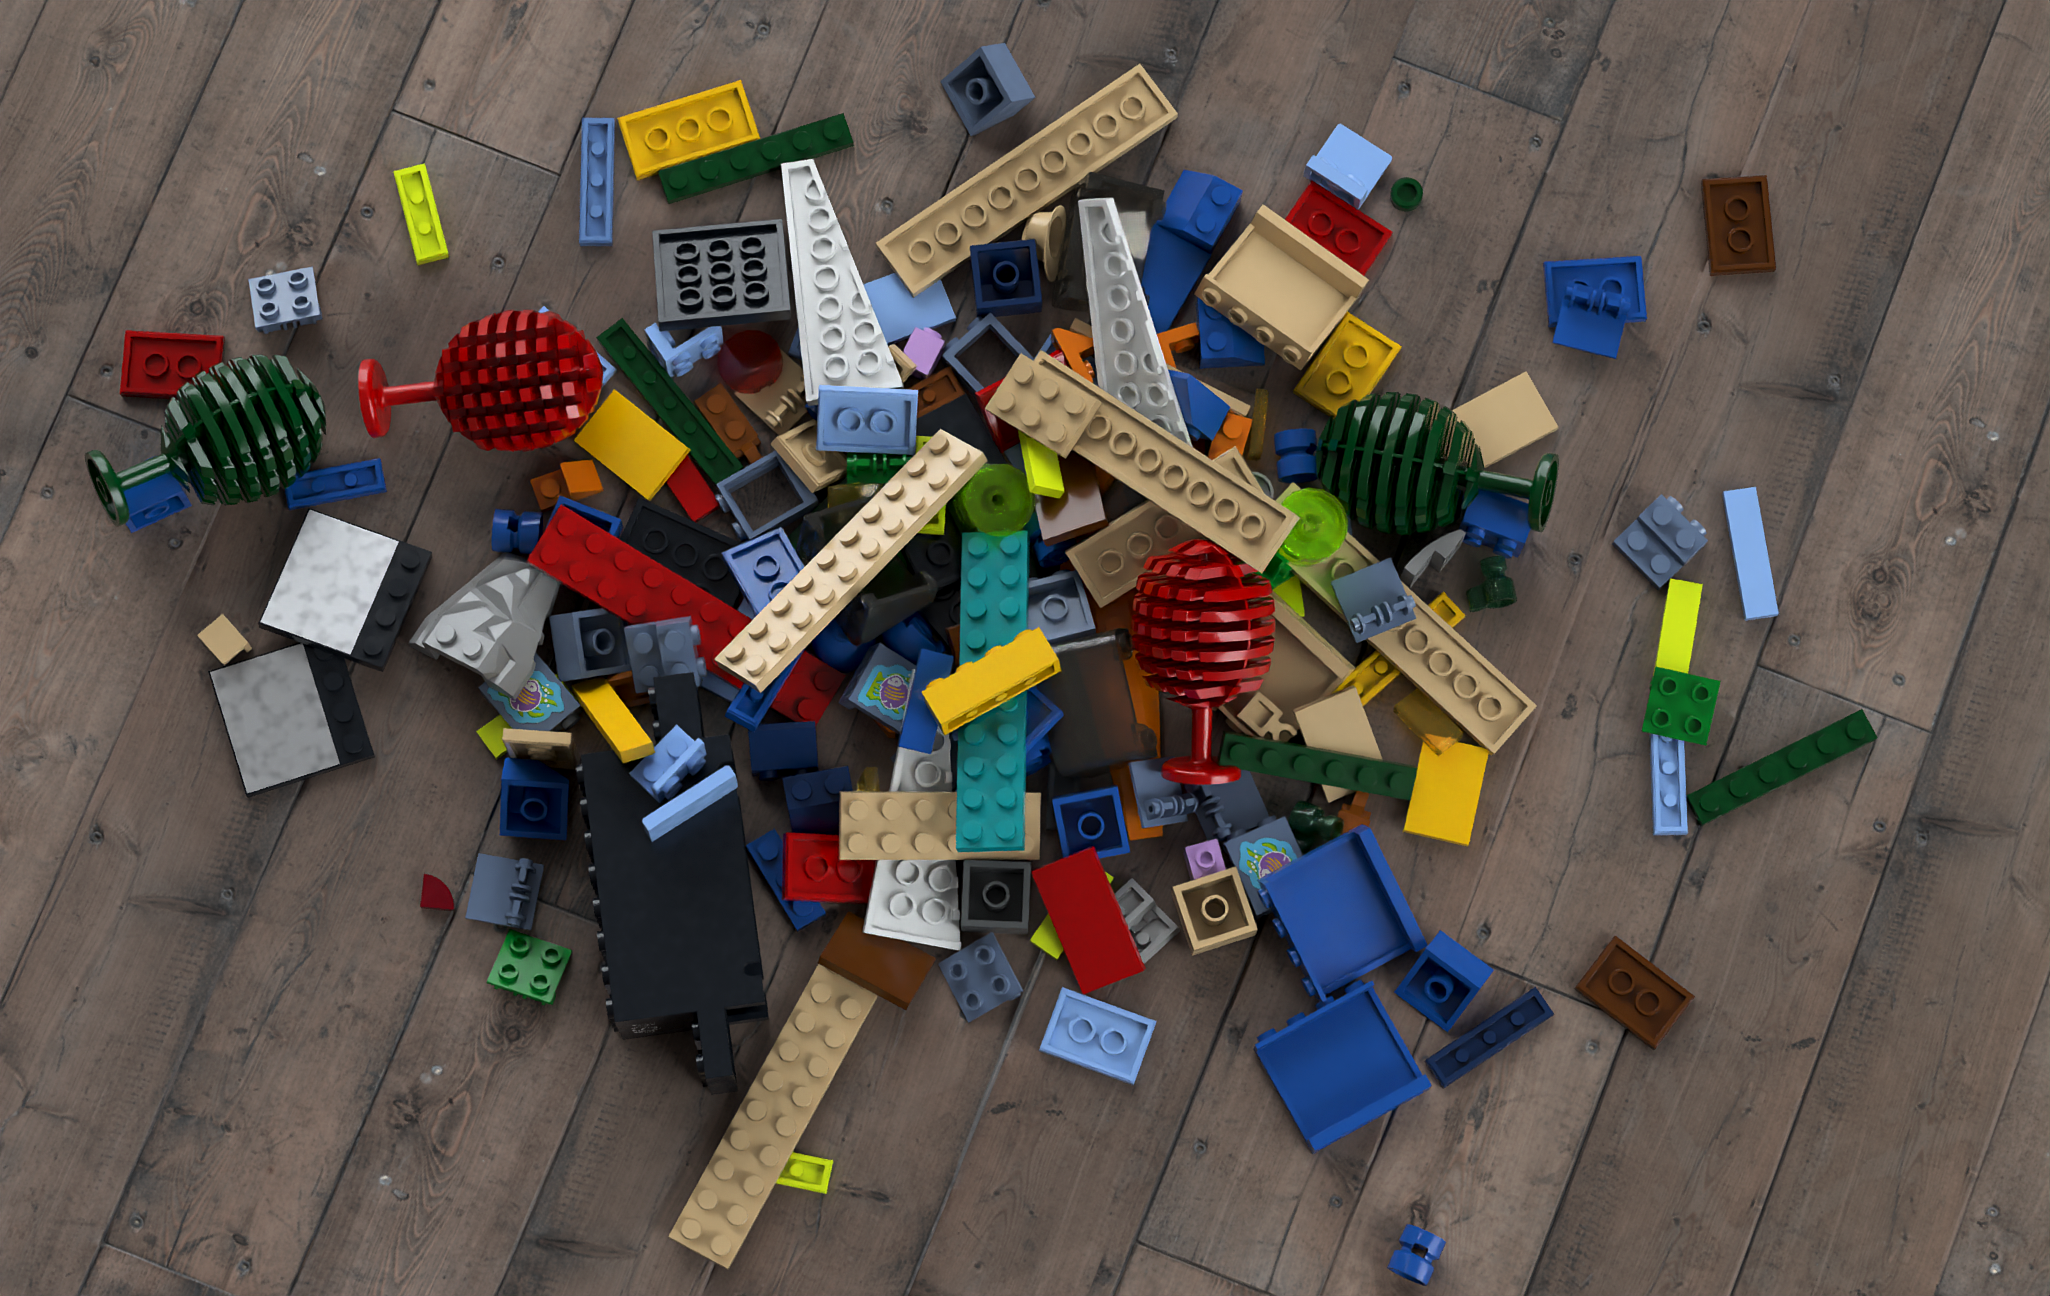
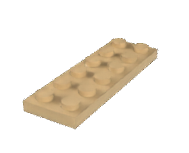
M1236 446L1213 459L1214 462L1264 493ZM1146 500L1110 522L1109 526L1097 530L1066 549L1065 553L1099 607L1102 608L1136 587L1139 575L1152 572V570L1143 568L1148 557L1173 553V551L1168 549L1187 540L1206 537L1150 500Z
M840 791L839 859L1040 860L1041 793L1026 792L1025 851L957 852V792Z

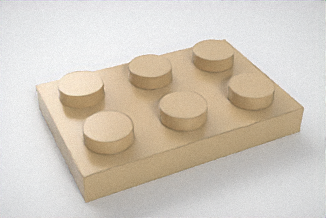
M1021 353L985 409L1066 459L1102 403Z

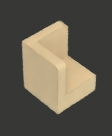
M221 614L197 635L201 642L222 664L228 663L243 649L247 653L252 649L247 640L224 614Z

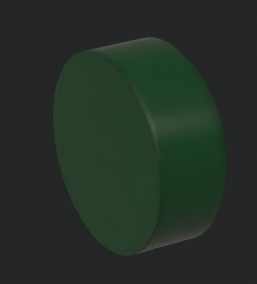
M1409 177L1398 179L1390 191L1391 203L1396 209L1404 212L1416 209L1423 197V189L1420 183Z

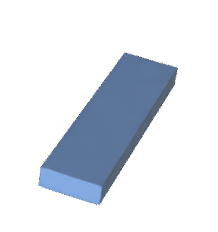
M582 118L580 246L613 245L615 118Z

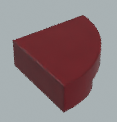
M424 874L420 907L423 909L454 911V899L444 882L437 877Z

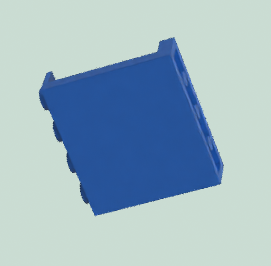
M1361 824L1257 880L1261 887L1257 891L1258 896L1266 909L1271 907L1276 918L1272 920V924L1279 937L1286 938L1290 946L1286 952L1294 967L1300 966L1305 976L1301 979V983L1309 997L1314 995L1315 998L1324 1002L1327 1000L1326 994L1410 949L1417 952L1428 946L1371 828Z
M1359 980L1345 988L1346 995L1335 1000L1333 996L1326 998V1001L1317 1003L1315 1005L1317 1011L1308 1016H1305L1304 1012L1293 1016L1286 1021L1288 1027L1279 1032H1276L1274 1028L1264 1032L1257 1037L1259 1043L1255 1044L1253 1048L1312 1154L1428 1091L1432 1086L1426 1074L1422 1075L1373 989L1374 983L1372 980L1366 984Z

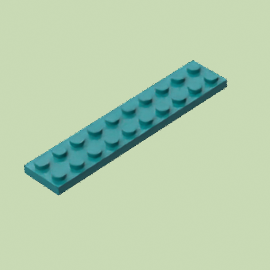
M1028 530L962 533L959 666L966 662L974 663L985 657V653L991 648L999 645L1003 647L1014 641L1016 635L1028 629ZM1027 690L958 728L957 852L1025 851Z

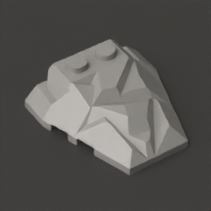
M504 552L424 619L408 644L410 647L435 660L442 655L478 673L490 688L516 700L534 673L536 663L533 659L537 646L543 643L545 636L542 632L546 618L551 616L560 582L526 563V559L512 552Z

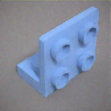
M1338 124L1317 156L1312 155L1306 164L1304 177L1316 182L1359 210L1391 163L1392 156L1344 125Z
M656 323L644 329L647 347L670 377L675 374L677 377L686 374L694 367V362L702 357L704 359L713 357L721 350L720 346L724 343L721 326L708 327L676 348L674 347L676 343L668 331H659Z
M676 724L654 747L655 753L646 756L629 774L659 803L665 797L670 800L682 788L683 785L680 782L688 773L692 776L695 775L706 763L704 757L707 753L704 742L699 738L694 741Z

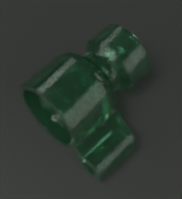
M1491 556L1482 559L1479 563L1481 572L1486 576V580L1466 591L1470 612H1477L1486 608H1503L1516 603L1517 596L1513 579L1505 574L1507 570L1505 556Z
M1300 800L1292 809L1288 824L1301 852L1307 853L1318 834L1321 839L1328 842L1339 837L1343 831L1344 820L1334 815L1325 816V812L1321 807Z

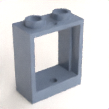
M991 312L985 318L979 316L974 319L967 327L968 333L960 340L957 337L953 338L942 350L944 352L942 364L946 368L950 367L957 380L975 399L974 393L984 389V387L956 358L989 329L1017 358L1022 353L1034 361V358Z
M776 450L716 484L719 494L715 496V499L719 502V507L725 514L729 511L735 522L731 525L740 541L744 539L749 541L780 526L783 529L809 514L819 505L815 494L810 492ZM779 466L801 504L753 531L731 496V493Z

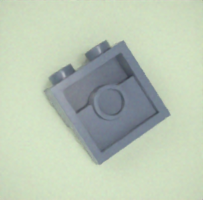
M1662 494L1612 543L1657 590L1664 586L1708 542L1704 537L1707 534L1705 528L1694 519L1689 522L1681 514L1684 510L1681 504L1672 496L1666 499Z
M1060 570L1052 576L1042 579L1036 577L1029 578L1028 629L1034 630L1040 627L1050 645L1096 634L1082 579L1077 570Z
M691 616L625 626L624 631L636 693L648 692V688L654 687L653 677L694 672L697 687L701 686L702 677H707V669L704 657H698L696 645L701 644L700 630L698 625L692 624Z

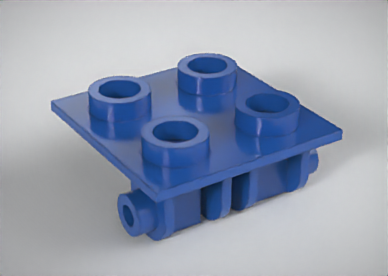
M1567 281L1552 343L1616 359L1626 316L1630 309L1631 297Z

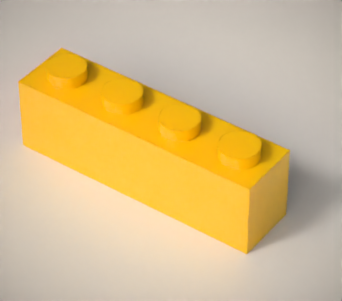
M1040 627L1034 630L1027 629L1016 635L1014 641L1003 647L999 645L991 648L985 653V657L974 663L966 662L962 664L951 676L945 679L938 678L933 680L922 691V695L942 733L946 735L1061 671L1058 657Z

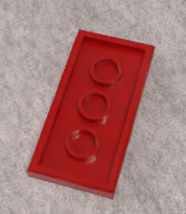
M1094 846L1031 871L1083 994L1133 976L1146 969Z

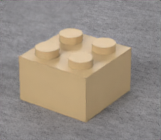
M1236 866L1172 887L1171 895L1192 956L1256 935L1258 929Z

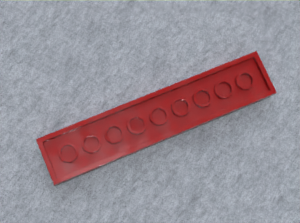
M562 504L559 506L526 563L630 625L691 616L692 624L698 625L700 630L701 644L696 645L698 657H704L707 671L740 690L744 682L721 669L714 659L753 619ZM804 651L769 709L791 722L815 721V726H817L846 675Z

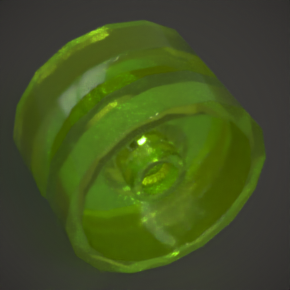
M984 464L955 494V509L961 522L969 530L982 532L989 536H1008L1020 531L1029 522L1035 508V494L1029 491L1027 476L1020 469L1008 464ZM997 495L998 501L992 502L993 496Z
M1305 488L1293 492L1281 502L1282 506L1300 517L1277 551L1289 561V564L1299 567L1315 566L1324 562L1341 547L1347 536L1348 519L1344 507L1335 496L1323 489ZM1307 524L1311 529L1306 531L1303 525Z

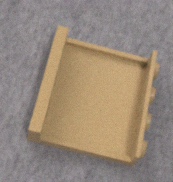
M1262 205L1249 226L1209 275L1206 274L1203 277L1194 295L1200 298L1206 305L1228 318L1231 323L1252 335L1259 343L1266 345L1280 355L1287 363L1302 370L1359 298L1369 279L1268 207Z
M1274 591L1268 595L1274 599L1275 612L1269 615L1275 618V632L1268 635L1274 637L1273 652L1267 655L1271 658L1269 672L1254 676H1260L1264 679L1259 690L1238 693L1236 696L1239 697L1222 706L1212 708L1214 711L1219 709L1228 717L1225 721L1235 732L1241 733L1243 731L1246 735L1251 736L1256 735L1235 716L1256 692H1261L1283 712L1278 719L1281 724H1289L1298 732L1299 727L1292 710L1333 694L1355 670V667ZM1285 731L1279 733L1280 741L1289 742L1292 738ZM1266 733L1262 738L1270 739V735Z

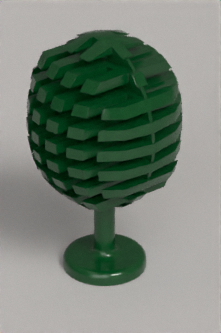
M263 354L251 355L247 360L238 357L229 359L225 366L223 362L210 366L211 368H209L207 374L205 371L199 372L193 376L192 384L185 382L178 389L176 395L178 400L176 401L172 397L166 407L164 416L165 428L168 432L166 435L161 425L160 455L115 473L110 462L101 451L91 450L85 453L88 474L106 514L115 526L119 527L126 524L129 520V508L124 491L169 472L189 493L190 487L188 483H190L201 504L215 505L217 499L225 506L237 505L240 503V499L244 500L245 503L258 501L261 494L264 497L277 494L279 486L282 489L288 488L296 481L295 474L298 478H301L310 469V460L314 463L322 450L323 444L321 442L323 438L320 428L326 435L325 404L316 386L297 368L299 380L287 357L272 355L273 359L270 360L267 356H263Z
M1386 392L1382 397L1378 395L1379 393L1366 395L1360 402L1354 399L1338 408L1337 416L1334 420V416H1330L1319 437L1315 454L1318 480L1321 479L1325 494L1335 506H1341L1340 509L1343 514L1351 520L1358 518L1359 524L1369 529H1373V526L1377 525L1378 531L1382 533L1392 534V531L1396 529L1399 535H1412L1416 529L1420 534L1435 530L1438 524L1441 527H1445L1460 518L1461 509L1463 508L1464 510L1465 508L1466 511L1467 507L1477 497L1479 490L1528 499L1527 522L1529 528L1533 531L1543 532L1548 522L1557 486L1558 454L1545 453L1540 458L1533 480L1484 470L1480 446L1478 447V444H1475V438L1470 428L1463 420L1457 421L1458 417L1452 410L1446 406L1440 409L1439 403L1430 398H1425L1421 402V398L1417 394L1406 393L1402 397L1399 392Z

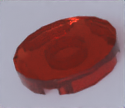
M746 330L733 335L724 343L719 351L717 366L720 376L730 389L739 393L754 394L760 392L767 385L770 387L776 382L782 372L784 359L778 343L771 335L760 330Z

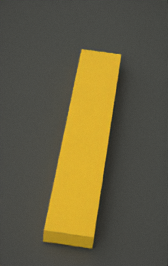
M1444 591L1428 604L1452 628L1466 616ZM1376 650L1358 665L1333 693L1354 685L1364 706L1398 677L1401 672Z
M604 676L572 685L575 698L622 763L634 761L655 753L653 742L610 684H608Z

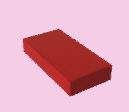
M687 455L665 483L690 520L697 523L720 508V504L716 501L714 493Z

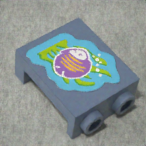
M881 643L872 645L864 655L838 703L849 710L857 708L900 735L912 669H916V665Z
M535 653L533 659L536 663L534 673L516 700L490 688L486 682L478 687L483 697L489 704H492L512 729L559 732L564 728L566 731L581 719L579 716L582 713L581 705L537 653Z
M1275 815L1267 817L1257 823L1259 828L1247 833L1245 828L1237 830L1227 836L1228 841L1224 842L1222 847L1225 854H1228L1233 867H1237L1255 920L1273 913L1271 907L1268 909L1264 907L1258 896L1257 891L1261 887L1257 880L1303 856L1285 816L1280 819H1276Z

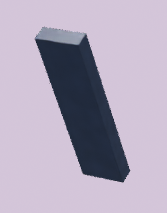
M1534 987L1427 1058L1424 1062L1444 1089L1554 1016V1013L1538 989Z

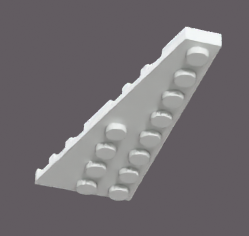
M808 159L781 164L805 394L808 406L818 405L819 385L904 389L903 382L814 160Z
M1093 198L1079 200L1098 387L1193 448L1114 199Z
M912 669V674H911V679H910V684H909V690H908V695H907V700H906V705H905V711H906V707H907V703H908V699H909V694H910V690H911V686H912V682H913V678H914L915 669ZM939 726L937 727L931 754L897 747L889 792H952L953 780L949 733L944 735ZM876 860L862 932L960 951V910H958L956 860Z

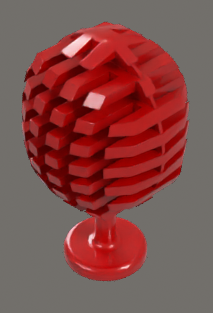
M525 309L523 311L506 310L498 314L493 313L463 326L460 334H456L448 343L449 347L442 350L434 381L388 386L383 367L377 360L364 359L359 367L358 390L364 424L372 438L383 437L388 433L391 423V406L437 401L446 419L451 423L453 432H461V435L470 441H474L477 448L486 451L495 448L500 451L509 452L533 451L537 448L551 446L554 442L557 443L575 434L576 428H580L589 419V413L594 412V406L598 403L603 382L602 364L589 339L585 340L583 330H577L568 321H563L558 313L551 311L540 313L535 310Z
M1208 538L1192 539L1168 549L1173 551V553L1148 557L1143 568L1152 570V572H1146L1138 576L1136 589L1142 592L1136 594L1133 599L1132 609L1139 612L1132 616L1131 629L1138 631L1132 636L1133 648L1139 651L1135 654L1138 668L1141 670L1145 669V672L1152 674L1142 676L1146 685L1161 692L1177 695V697L1166 699L1192 709L1191 756L1175 757L1165 761L1161 767V776L1166 780L1184 784H1224L1239 780L1241 778V769L1237 766H1219L1216 763L1218 756H1212V708L1222 706L1239 697L1236 696L1238 693L1259 690L1264 679L1260 676H1254L1263 675L1269 672L1271 658L1267 655L1273 652L1274 637L1268 635L1275 632V618L1269 615L1275 612L1274 599L1268 596L1273 592L1269 579L1252 573L1258 571Z

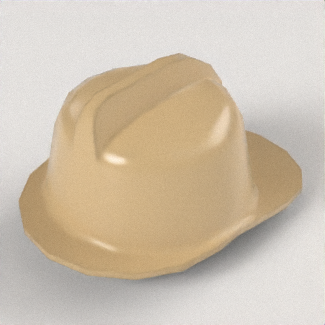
M1062 205L1055 207L1053 212L1033 213L1028 217L1022 234V240L1035 239L1037 259L1044 262L1046 277L1050 282H1053L1057 275L1060 248L1066 228V211Z

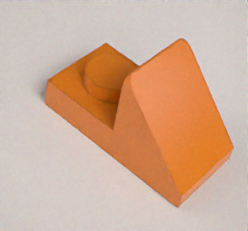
M1195 322L1157 334L1166 364L1176 368L1171 351L1175 350L1176 353L1186 352L1194 348L1195 343H1198L1199 331Z
M1061 328L1053 329L1050 340L1055 349L1063 351L1071 370L1093 383L1092 379L1095 378L1094 370L1088 360L1082 361V359L1095 354L1093 338Z
M593 460L560 463L561 469L530 480L542 513L554 509L560 495L577 501L604 491Z

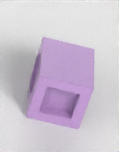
M915 327L903 350V353L917 365L911 376L924 380L933 374L943 354L942 350L945 347V341L941 339L942 336L938 332L926 327L924 330Z
M1217 839L1185 847L1183 855L1191 881L1226 870Z

